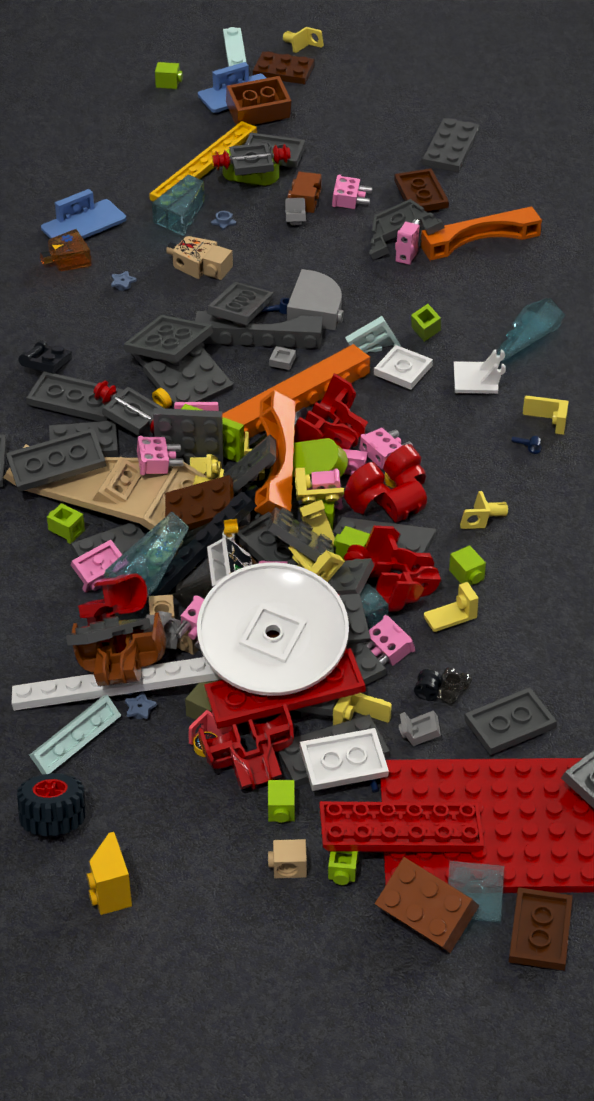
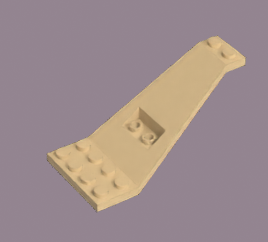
M104 457L106 467L25 490L140 523L172 545L180 548L185 540L182 532L169 535L166 531L165 493L193 485L195 475L206 478L207 476L185 462L183 466L168 467V474L141 475L138 458ZM9 468L3 478L16 486L11 469Z

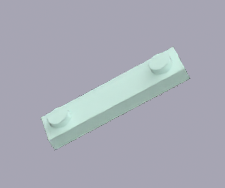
M230 27L223 29L228 67L246 62L241 28Z
M108 695L102 696L29 756L42 774H50L117 720L121 714Z

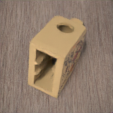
M187 236L179 244L170 242L166 252L173 255V266L176 269L200 279L204 274L203 257L214 245L217 246V242Z

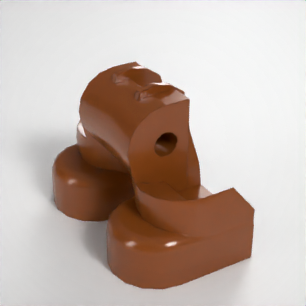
M158 612L154 616L153 632L126 634V647L121 653H118L116 636L110 638L109 646L103 647L102 641L91 644L73 645V649L79 665L89 672H94V677L99 687L133 683L141 680L142 667L152 665L163 658L166 650V634ZM73 623L72 633L76 632L75 628H78L77 623Z

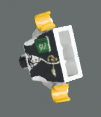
M237 519L224 520L225 528L222 539L207 547L212 587L230 573L252 565L251 555L234 541L235 533H238Z

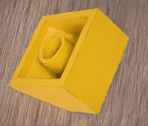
M111 832L108 833L89 861L91 873L86 874L90 888L88 892L92 906L97 905L100 915L132 907L129 873L115 833Z

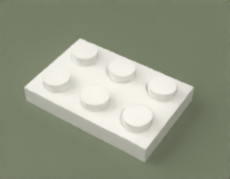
M375 728L300 742L299 748L312 791L388 777L389 770Z

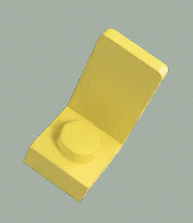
M525 396L523 414L553 418L552 424L556 425L555 434L564 435L569 401Z
M207 454V457H190L191 467L207 476V478H218L220 469H222V463L218 461L216 456Z
M295 468L297 501L302 500V503H313L316 499H325L326 502H335L343 497L344 488L307 490V488H310V475H305V468Z
M318 500L298 508L302 520L313 528L312 531L318 535H326L332 540L331 544H334L335 537L325 514L323 501Z
M291 545L288 547L294 554L292 558L299 565L317 574L326 582L332 578L345 562L341 556L327 550L315 562Z
M468 582L459 584L456 602L425 612L424 619L433 632L477 618L479 598Z
M362 693L339 698L333 709V725L346 722L347 720L350 721L354 712L365 716L370 714L371 718L388 723L391 719L392 704L383 699H377Z

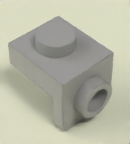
M305 198L285 199L286 222H290L291 225H300L302 221H306Z
M434 710L410 719L405 712L400 714V733L413 746L441 736L438 716Z

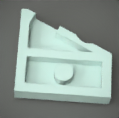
M383 316L345 337L350 346L354 344L365 353L382 351V347L401 346Z

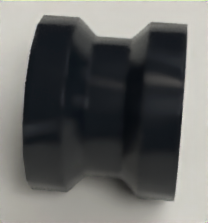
M431 669L420 671L417 677L418 682L414 687V693L420 699L427 701L435 700L439 695V688L442 685V676L437 671Z

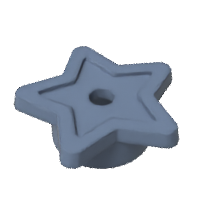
M219 211L216 213V219L212 220L211 224L218 225L224 230L227 226L236 225V221L232 219V213Z
M128 271L122 274L111 275V278L114 280L111 283V287H116V289L121 291L130 289L131 283L137 281L135 277L129 276Z
M144 692L136 698L125 699V703L129 707L127 717L132 716L136 719H147L150 710L157 706L155 701L147 700Z

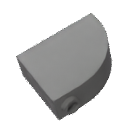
M301 269L287 306V321L299 316H322V328L336 330L338 323H342L344 310H341L342 293L340 287L332 278L325 274Z

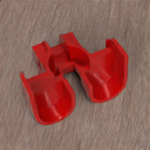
M335 373L333 374L320 404L315 402L312 411H308L305 419L298 418L294 428V443L330 438L342 449H350L358 444L361 434H365L368 422L349 410L356 397V392L350 382Z
M411 444L403 445L390 454L385 461L383 470L396 484V487L392 489L383 484L385 475L376 463L369 462L364 464L350 476L343 498L354 512L364 514L367 505L375 500L376 503L386 510L395 523L405 520L409 512L419 513L427 504L426 492L421 485L424 484L426 479L425 470L420 465L421 456Z
M373 526L365 545L374 564L369 578H379L376 586V603L382 612H398L402 610L405 603H415L420 597L433 593L441 581L439 571L434 567V560L430 553H415L408 549L398 548L397 543L401 534L393 526ZM391 570H395V571H399V572H402V573H401V574H398V573H390V572H391Z
M126 574L114 578H105L93 584L95 587L102 585L104 599L78 605L79 617L87 618L88 626H90L92 622L104 621V618L114 617L115 613H133L141 610L147 601V587L144 579L139 574ZM133 630V633H131V635L143 633L144 630ZM126 634L116 635L118 653H121L126 647ZM110 639L102 640V642H110Z
M286 703L282 704L280 716L271 721L253 724L252 719L248 720L252 738L256 742L257 749L245 752L240 743L241 738L236 724L232 725V729L228 733L211 739H206L203 728H200L198 739L203 754L206 756L207 763L215 769L232 765L241 790L249 787L253 790L255 785L281 778L282 773L275 752L289 747L294 740L293 723Z

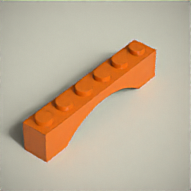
M531 206L445 225L444 229L430 235L427 234L426 230H422L421 248L431 261L448 257L460 246L478 239L506 237L524 240L538 237L541 233L542 219Z
M275 390L260 401L259 419L265 428L267 436L271 434L276 439V461L271 466L267 481L255 492V504L257 506L254 508V511L262 515L267 512L271 513L275 506L279 509L285 508L290 512L292 508L295 401Z

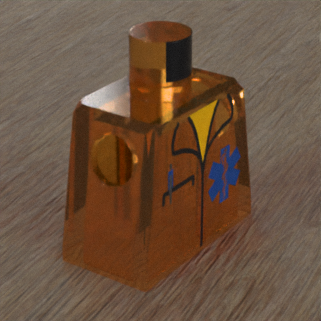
M77 229L49 239V251L40 253L43 265L54 262L59 271L91 266L90 249Z

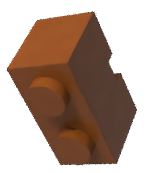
M298 172L297 178L292 181V190H289L288 198H305V212L314 213L317 205L315 199H319L321 193V174Z

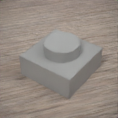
M276 346L269 359V366L290 370L296 358V350Z

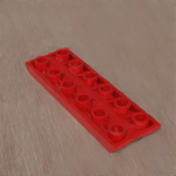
M319 802L322 847L327 851L478 852L484 849L478 803Z

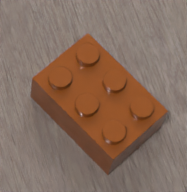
M280 76L228 85L226 87V104L236 125L241 121L254 125L290 118L291 99Z
M403 857L375 902V905L449 953L453 950L479 907L472 898Z

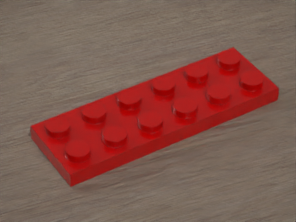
M351 648L345 649L338 665L326 678L308 689L280 696L258 695L240 690L224 680L204 684L217 729L247 722L250 719L255 720L279 714L284 703L287 704L288 710L291 711L366 692L364 680Z

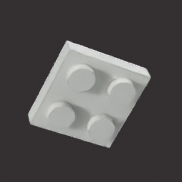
M395 345L374 368V375L411 390L432 367L433 359Z

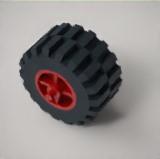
M62 773L41 774L37 777L29 778V781H24L17 790L20 825L24 830L31 831L32 834H40L41 836L66 834L70 830L77 829L78 825H82L86 817L84 787L82 782L73 776H67V774Z

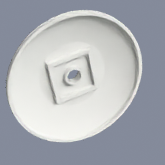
M277 562L246 566L221 579L205 597L197 620L199 647L210 668L224 681L240 690L267 696H280L300 692L326 678L341 660L347 646L349 634L347 612L335 589L323 578L305 568ZM270 630L278 631L280 635L275 638H270L266 635V633Z

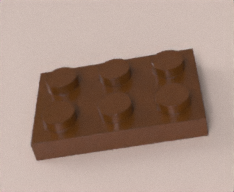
M270 51L262 52L253 69V75L263 74L266 78L280 76L282 81L305 85L315 66V59L291 56L289 54H276Z
M432 168L394 174V181L404 201L411 199L422 206L425 211L449 208V200Z
M227 475L166 492L165 522L167 533L172 535L208 525L214 516L221 512L234 497L233 479L231 476Z
M518 887L509 955L510 963L565 971L573 895Z

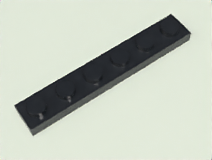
M243 492L233 497L230 503L221 512L217 513L213 520L204 529L200 530L187 546L181 548L179 553L169 563L165 564L153 579L146 583L147 600L149 601V596L167 595L208 554L207 547L222 539L225 528L224 520L237 519L239 524L257 506L253 500Z

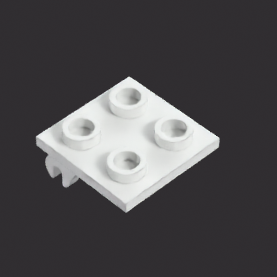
M495 349L485 362H454L455 393L498 394V383L501 375L506 372V366L502 364L501 369H498L500 361L505 358V352L501 350L500 355H496Z

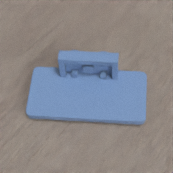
M246 62L212 71L213 87L199 91L198 97L211 112L219 113L228 109L226 104V87L228 85L265 79L266 77L263 74L249 77V65Z
M87 189L55 202L56 219L42 224L41 230L55 244H66L63 246L66 247L74 243V241L77 242L117 226L127 219L126 215L108 199L94 203L93 192ZM62 236H73V238H71L73 240H68V242H65V239L63 240Z

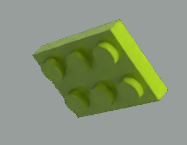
M184 404L181 408L185 410H202L188 404ZM223 417L224 458L238 462L244 457V425Z

